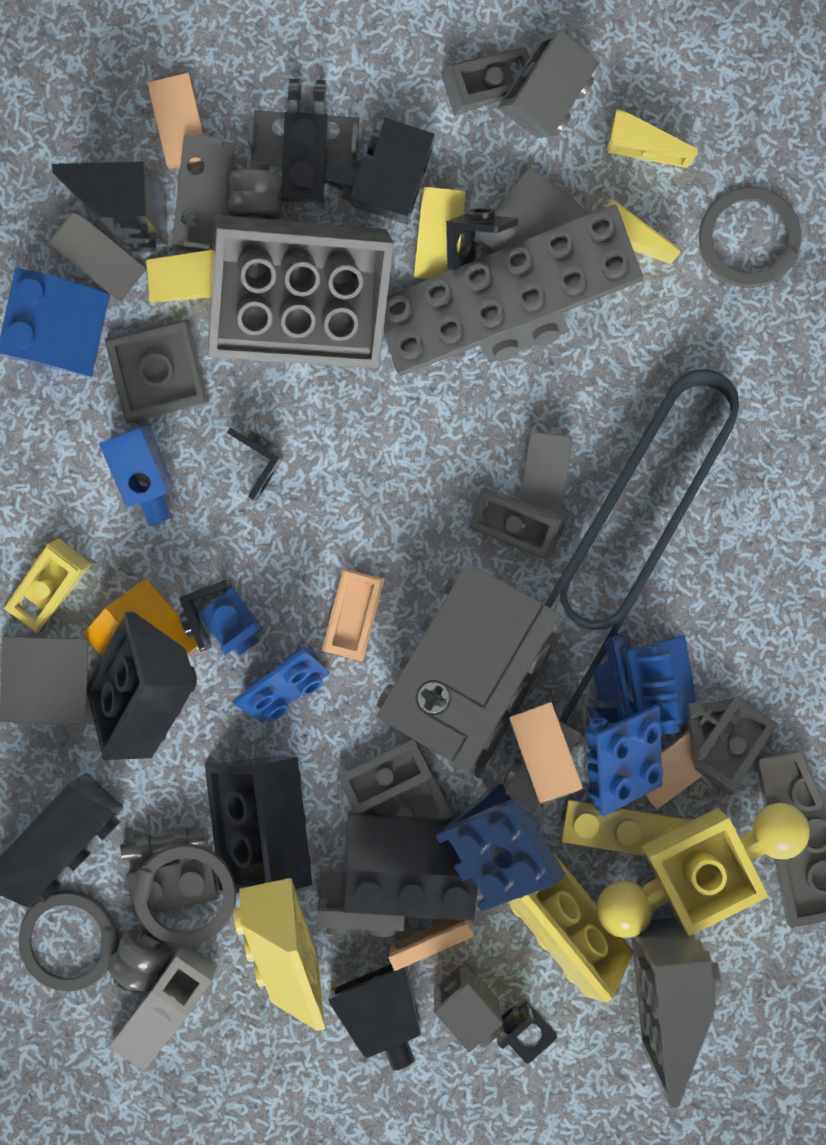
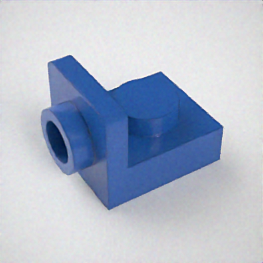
M234 588L229 589L198 612L203 622L221 644L220 650L224 655L235 650L238 656H240L259 642L255 634L262 630L263 627Z

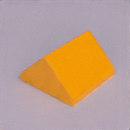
M147 579L107 606L82 634L85 638H88V642L95 650L103 656L125 612H135L186 648L187 655L198 647L194 636L188 638L185 634L179 615Z

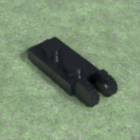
M289 78L288 112H285L282 188L280 198L282 201L324 203L325 182L323 178L326 172L329 120L328 114H326L327 83L326 80H316L313 89L315 113L299 112L302 96L300 80Z

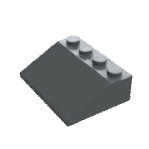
M214 215L208 357L379 368L394 242L388 231L379 228Z
M674 917L651 920L648 927L641 934L631 937L632 949L635 951L633 961L642 1047L670 1108L679 1107L716 1010L715 992L722 991V979L718 963H712L708 950L704 951L701 940L696 939L695 935L689 937L677 918Z

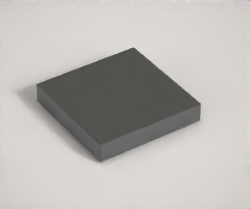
M188 319L105 340L125 423L128 424L209 403Z

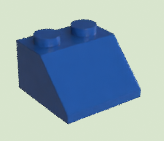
M15 267L0 335V355L16 361L92 377L110 294L57 276Z

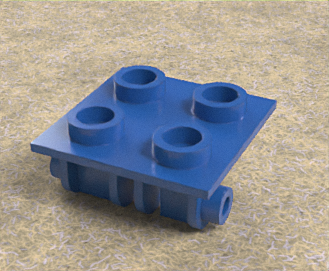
M685 635L625 651L635 713L637 714L656 704L660 705L662 734L678 732V725L688 722L686 705L696 702Z
M310 646L305 649L299 647L283 660V664L280 662L276 664L277 668L272 672L268 670L266 672L267 676L264 677L262 675L246 686V691L232 702L261 723L274 721L282 717L288 711V705L299 696H308L316 692L323 685L322 679L331 673L318 662L319 657Z
M656 704L612 726L607 725V719L593 718L589 721V726L585 729L587 748L591 749L586 753V758L590 762L587 765V772L589 773L588 795L593 799L595 805L600 806V816L604 817L662 786L660 705Z

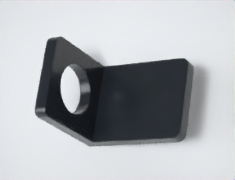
M492 208L470 209L467 214L447 220L448 270L455 271L460 269V266L475 261V231L500 233L517 226L518 218L497 216ZM463 233L465 236V249L459 257L457 243L460 235Z
M229 428L227 434L270 460L248 495L250 499L258 501L283 460L269 452L273 444L255 432L250 431L246 438L232 428Z
M230 579L223 580L179 598L184 613L179 615L182 627L188 638L194 636L200 652L212 647L193 600L232 586Z
M525 1001L518 1008L512 1006L501 1015L503 1024L499 1027L501 1031L496 1037L497 1044L501 1049L510 1045L521 1059L528 1064L557 1039V1034L535 1009ZM533 1023L541 1030V1040L534 1047H524L518 1042L517 1036Z

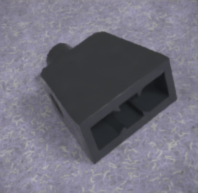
M390 963L330 990L328 1000L331 1007L365 1058L385 1052L393 1071L406 1068L415 1061L408 1041L421 1035V1020L408 966L394 971Z

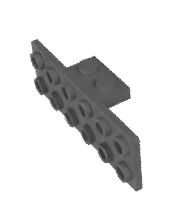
M616 205L608 206L460 266V269L450 270L387 297L384 334L398 375H406L477 346H480L489 363L496 360H509L515 357L519 351L534 345L550 344L556 341L560 335L568 333L569 329L563 312L642 282L644 277L618 207Z

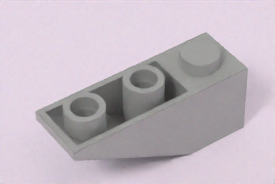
M179 946L160 973L152 989L143 997L109 1047L144 1071L206 991L213 980L218 965L190 946Z

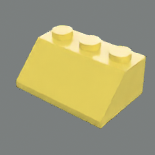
M553 852L566 876L554 886L517 898L508 903L513 913L520 917L534 933L540 946L547 950L561 966L567 979L575 984L585 997L606 1003L613 999L635 951L624 938L614 936L603 928L597 916V905Z
M292 878L239 889L240 908H235L233 911L237 934H245V952L248 961H254L255 977L258 986L266 987L271 1003L316 1031L325 1029L318 954Z

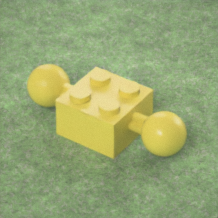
M774 803L764 807L757 814L753 822L752 831L739 837L730 818L719 808H716L642 845L641 848L656 879L642 886L630 881H618L608 885L602 891L597 901L596 910L599 922L607 932L620 938L635 937L648 927L652 919L653 910L669 902L678 922L690 937L769 897L751 861L764 854L775 859H790L800 854L805 849L810 837L808 821L798 808L787 803Z

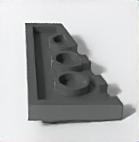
M799 750L756 757L755 761L764 807L774 803L790 804L804 814L810 828L809 841L800 854L790 859L774 858L786 923L790 928L825 922L826 808L823 804L824 800Z

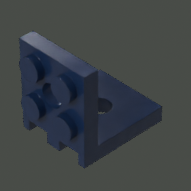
M502 783L487 790L435 835L439 843L446 840L451 842L461 859L454 867L462 881L472 878L483 895V898L477 903L481 911L554 886L566 876L519 796L511 799L510 796L505 794L506 789Z

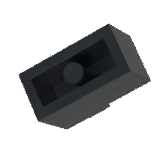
M385 118L381 131L374 129L369 141L367 154L373 156L372 159L363 156L362 162L353 160L351 167L329 161L323 178L324 182L327 185L343 190L342 199L350 201L352 207L408 225L434 148L435 134Z

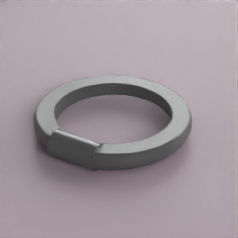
M755 187L735 189L719 197L706 211L699 230L700 251L709 269L728 284L743 288H756L773 282L778 283L799 259L798 253L801 246L799 220L792 207L779 195L769 190ZM757 201L766 204L781 217L785 225L787 234L786 248L765 271L759 273L738 272L728 267L715 251L713 245L715 222L726 208L738 202Z
M177 844L158 851L147 860L143 867L138 868L131 900L134 902L135 911L140 922L149 933L166 943L188 946L211 939L226 926L235 908L237 892L233 874L220 856L199 845ZM190 858L201 861L212 868L220 879L223 888L222 906L215 918L202 928L192 931L174 930L162 924L151 911L148 900L155 872L172 860Z
M75 891L56 892L45 903L41 900L37 901L26 913L19 930L20 955L30 974L43 985L64 992L83 990L97 983L108 972L109 960L118 950L119 928H116L113 918L107 909L91 896ZM61 905L79 907L88 912L101 929L100 959L97 965L84 975L73 978L56 976L45 970L35 958L31 944L33 928L39 917L53 907Z

